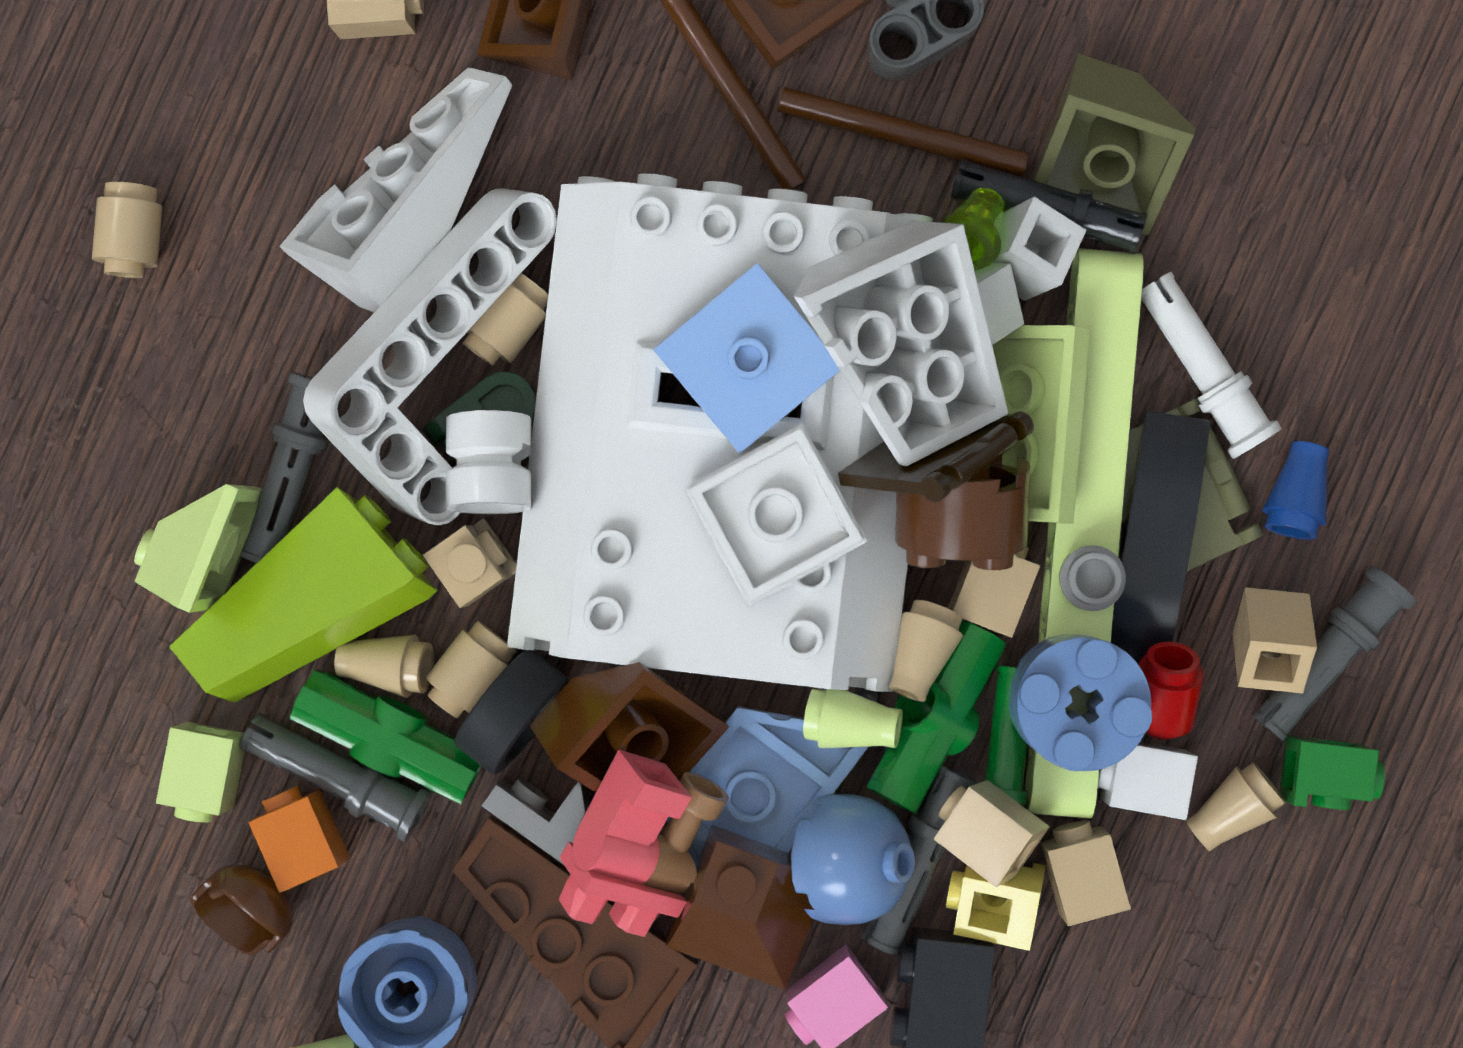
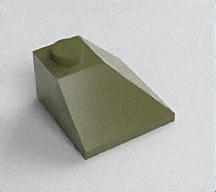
M1078 53L1058 102L1033 181L1079 194L1082 188L1094 192L1093 199L1135 212L1148 213L1142 234L1149 236L1194 137L1195 127L1139 73Z

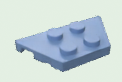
M737 706L726 721L729 728L690 771L711 780L721 787L729 797L728 802L716 820H702L688 851L695 862V866L711 825L789 853L793 846L795 830L800 819H812L815 810L820 806L811 803L819 796L834 793L868 747L819 748L818 741L804 738V718ZM672 817L667 818V823L670 821Z

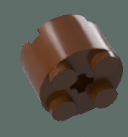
M1001 455L960 487L951 490L948 496L936 503L930 502L924 495L896 492L895 541L898 546L906 550V562L916 567L934 568L945 565L946 559L973 560V565L979 569L1005 570L1013 566L1014 554L1025 549L1028 544L1030 463L1018 457L1017 468L1003 465V455Z

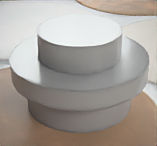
M1084 546L1074 550L1062 563L1059 573L1060 587L1066 599L1074 606L1088 611L1102 610L1114 604L1123 593L1126 582L1125 569L1120 559L1112 551L1100 546Z

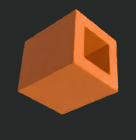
M295 786L262 801L266 812L248 822L279 893L334 870L350 858L320 789L302 796L298 786Z

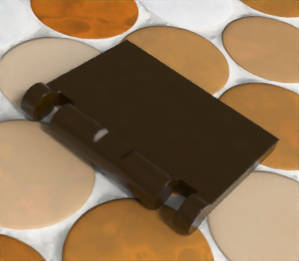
M1015 412L1013 415L1004 416L908 466L898 464L884 441L838 473L840 485L924 495L927 500L936 503L948 496L951 490L960 487L1014 447L1017 441H1021L1030 435L1034 430V423L1025 412Z

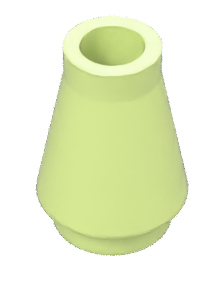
M813 688L805 710L804 738L818 741L819 748L871 746L896 748L901 734L903 711L902 709L884 706L846 690Z

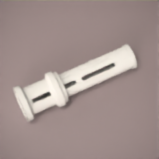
M1169 272L1160 277L1157 282L1154 281L1143 288L1141 299L1203 394L1198 397L1201 403L1198 406L1203 413L1212 414L1231 444L1227 451L1232 459L1265 441L1282 428L1278 421H1269L1249 390L1252 384L1249 376H1244L1241 371L1237 374L1234 373L1176 283L1175 276L1172 272Z

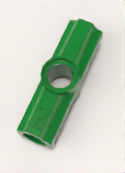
M962 620L958 630L962 633L963 637L930 687L926 700L921 702L901 695L898 696L895 708L902 709L903 711L898 745L896 748H887L867 785V788L873 793L916 815L947 755L952 756L960 753L975 738L979 727V715L974 705L1005 649L1006 643L1000 638L965 620Z
M318 668L313 670L293 705L290 719L349 748V754L360 763L397 778L403 775L459 804L466 798L482 767L455 746L456 737L428 724L429 719L416 709L384 695L374 697L356 688L351 683L348 684L329 672H324Z

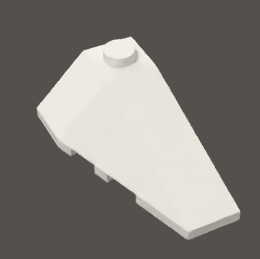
M468 67L411 117L409 126L412 132L385 151L380 146L374 149L364 158L370 169L343 192L334 184L314 203L279 247L287 255L356 305L375 312L451 231L512 88L511 82L506 76Z

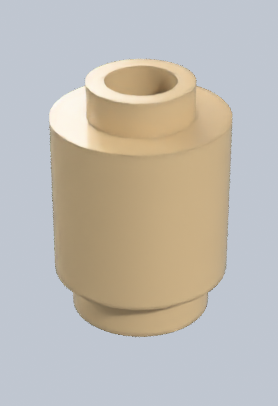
M129 182L105 183L104 196L98 197L96 203L92 260L105 263L104 274L124 278H143L144 268L157 267L163 206L156 203V188Z
M520 273L467 331L469 335L462 343L492 366L499 357L511 364L545 320L546 313L543 310L547 307L548 294L536 283Z
M477 621L469 632L462 629L425 678L434 686L429 692L428 697L455 718H458L464 710L470 713L481 696L509 665V662L518 651L515 648L507 647V641L486 625Z

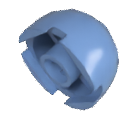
M835 793L817 797L811 804L820 806L815 810L812 819H800L795 830L791 851L792 882L796 893L807 894L809 903L814 908V910H804L815 920L839 925L862 924L889 913L904 894L915 867L914 852L904 825L895 812L868 797Z

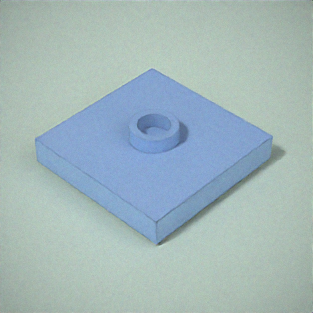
M758 263L653 349L739 454L840 371L821 339Z

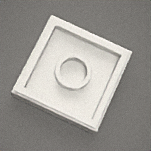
M803 424L794 427L684 488L748 607L868 542Z

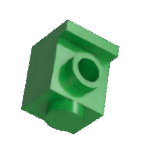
M1287 735L1279 792L1286 802L1294 806L1307 807L1308 794L1312 795L1311 805L1337 810H1350L1351 800L1373 802V799L1378 800L1381 797L1385 782V769L1383 762L1378 761L1379 750L1366 745Z

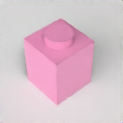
M845 944L786 989L787 1004L791 1009L784 1013V1015L804 1044L808 1045L815 1040L821 1048H836L885 1011L888 1006L882 990L847 944Z

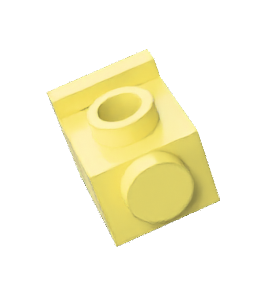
M1033 863L1032 868L1022 866L1015 878L997 888L969 866H966L965 872L953 870L946 908L958 910L954 935L1030 951L1046 865Z

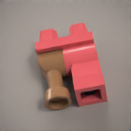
M618 749L578 826L574 842L568 841L559 857L570 873L559 897V901L567 914L574 920L593 924L608 900L615 903L609 915L616 926L626 933L645 937L659 914L678 918L687 903L680 894L684 893L690 884L695 882L697 876L695 862L688 851L702 820L713 821L720 816L729 800L727 793L717 784L701 775L685 772L679 781L665 763ZM672 817L663 831L660 832L667 818Z

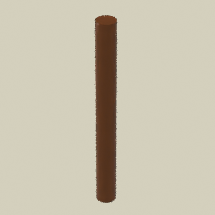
M660 0L780 187L788 190H796L807 182L806 178L691 1Z
M787 87L783 88L778 112L960 161L963 158L969 159L970 162L1019 177L1023 176L1028 161L1029 152Z

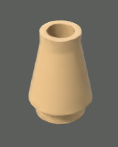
M915 600L910 612L902 613L893 676L888 688L906 698L924 702L930 687L963 637L962 633L958 631L962 617L941 605L924 600Z
M417 635L351 640L336 649L334 660L335 673L338 677L352 678L408 698L413 692L425 693L430 682L425 677L434 666V650L431 643L420 642Z
M1252 762L1242 771L1236 766L1197 813L1186 820V822L1208 851H1212L1221 843L1277 818L1274 811L1284 805L1286 801L1256 763Z

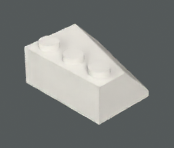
M911 221L808 267L794 298L898 464L908 466L1008 414L963 224Z

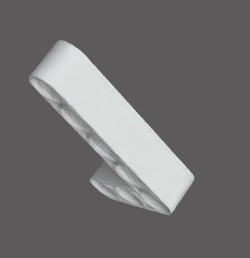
M504 188L494 189L485 194L313 377L305 389L304 408L311 422L394 508L428 524L443 525L449 523L460 513L446 508V472L452 469V467L402 414L398 407L549 243L555 233L557 220L556 212L551 202L543 195ZM518 207L520 214L519 225L513 231L512 215ZM477 252L479 264L477 271L471 277L469 272L470 259ZM435 298L437 304L436 314L432 321L428 323L426 319L427 306L431 299ZM393 344V361L384 370L382 365L383 353L389 345ZM350 391V408L345 415L339 418L337 410L339 400L343 394ZM391 436V450L387 457L380 461L379 452L381 445L386 438ZM430 480V493L427 496V498L423 502H421V489L423 488L424 484Z

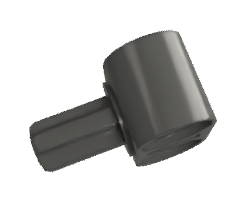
M886 0L891 10L875 22L870 32L866 54L869 67L877 76L887 81H901L958 51L973 39L984 14L983 0ZM948 2L956 3L967 12L969 23L957 29L948 28L938 20L935 10L941 4ZM892 33L902 34L910 40L914 52L908 58L893 60L881 51L879 41L884 36Z

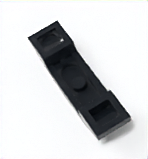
M1147 410L1145 411L1135 467L1136 476L1121 555L1126 582L1123 593L1114 603L1111 643L1128 653L1138 665L1151 646L1160 642H1173L1196 524L1210 429V421Z

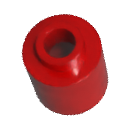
M1177 642L1157 643L1150 647L1148 653L1139 662V667L1146 677L1151 694L1152 722L1145 733L1156 739L1168 740L1178 738L1189 733L1194 727L1204 672L1199 664L1200 659L1197 653L1184 644Z

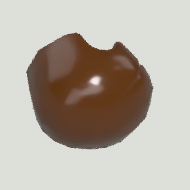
M225 865L221 867L192 894L190 899L197 915L211 930L231 946L251 956L256 955L265 947L264 951L267 953L273 951L290 932L293 924L292 908L286 892L279 893L272 875L250 865Z

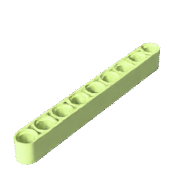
M1078 248L1072 262L1066 325H1076L1090 329L1073 524L1048 523L1038 643L1062 634L1087 635L1111 643L1114 604L1098 611H1088L1074 606L1062 593L1059 573L1066 557L1080 547H1104L1118 557L1144 267L1141 253L1133 254L1130 252ZM1077 687L1072 688L1069 693L1072 696L1073 702L1065 708V711L1072 710L1079 715H1083L1088 711L1086 701L1092 697L1091 692L1086 693ZM1029 746L1025 790L1029 791L1028 803L1025 804V808L1032 814L1091 819L1096 806L1099 770L1069 771L1049 762Z

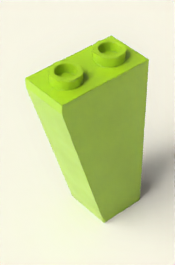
M337 487L169 647L205 693L236 703L335 650L337 647L421 604L432 597L438 590L423 574L430 565L422 554L404 538L397 543L385 530L392 521L381 507L366 494L357 500Z

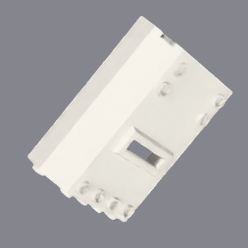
M638 174L637 183L615 182L605 178L582 176L578 177L577 184H561L531 438V455H529L528 470L531 472V509L524 511L522 515L507 647L522 650L549 651V655L569 659L620 665L640 662L647 668L815 688L848 690L849 687H858L871 691L893 692L888 686L893 676L901 625L908 565L906 562V550L898 546L895 541L896 492L840 485L838 476L840 471L884 442L841 371L836 373L802 402L800 418L783 417L739 454L701 407L658 402L661 372H672L653 349L756 263L760 265L816 333L794 298L808 267L911 221L933 222V218L918 214H891L872 211L873 201L857 197H834L833 206L807 203L808 194L788 189H769L768 198L742 196V186L718 181L703 182L702 191L676 188V178L658 174ZM803 424L868 542L748 607L684 488L794 427Z

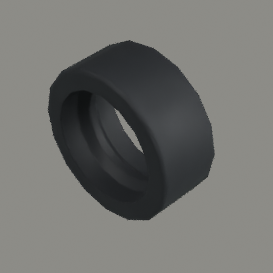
M525 650L500 673L472 708L456 735L455 746L489 773L499 774L534 738L535 734L530 725L570 679L535 651Z

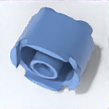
M1081 634L1053 636L1032 647L1022 657L1015 670L1009 693V711L1012 722L1021 738L1032 749L1059 767L1069 771H1095L1112 766L1124 759L1135 749L1151 725V694L1146 677L1137 662L1128 653L1110 642ZM1074 687L1086 693L1091 692L1092 697L1086 701L1088 711L1083 715H1079L1072 710L1065 711V708L1073 702L1069 691Z
M424 916L403 918L381 926L368 936L353 952L343 967L337 1003L338 1015L345 1031L360 1048H443L453 1038L473 1003L478 984L471 954L463 941L454 932ZM412 980L419 990L416 994L410 992L403 997L397 991V986L401 981L406 983Z

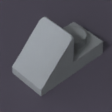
M503 778L494 787L482 804V807L563 864L559 857L568 841L574 842L576 831L590 805L588 788L577 782L557 812L553 813L545 807L549 798L538 788L521 778H518L514 784Z

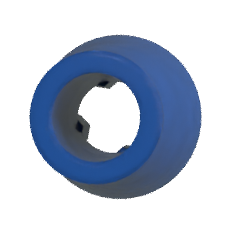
M1294 441L1291 443L1289 455L1262 509L1268 515L1265 524L1266 529L1290 538L1316 539L1319 526L1327 524V460L1330 452L1328 448L1306 441Z

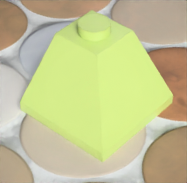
M225 484L158 521L155 530L148 529L136 550L134 562L140 566L134 582L173 606L189 613L208 610L231 586L242 558L240 555L242 549L245 548L262 489L256 486Z

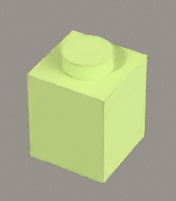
M184 722L170 727L156 804L175 807V817L194 822H212L213 815L219 816L234 808L245 753L240 749L244 733L191 722Z

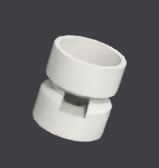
M497 410L465 411L447 416L446 453L457 459V465L446 472V508L450 511L469 514H509L530 510L531 472L521 466V460L531 455L530 416L517 412Z

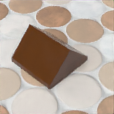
M491 0L477 55L486 59L573 81L593 0Z

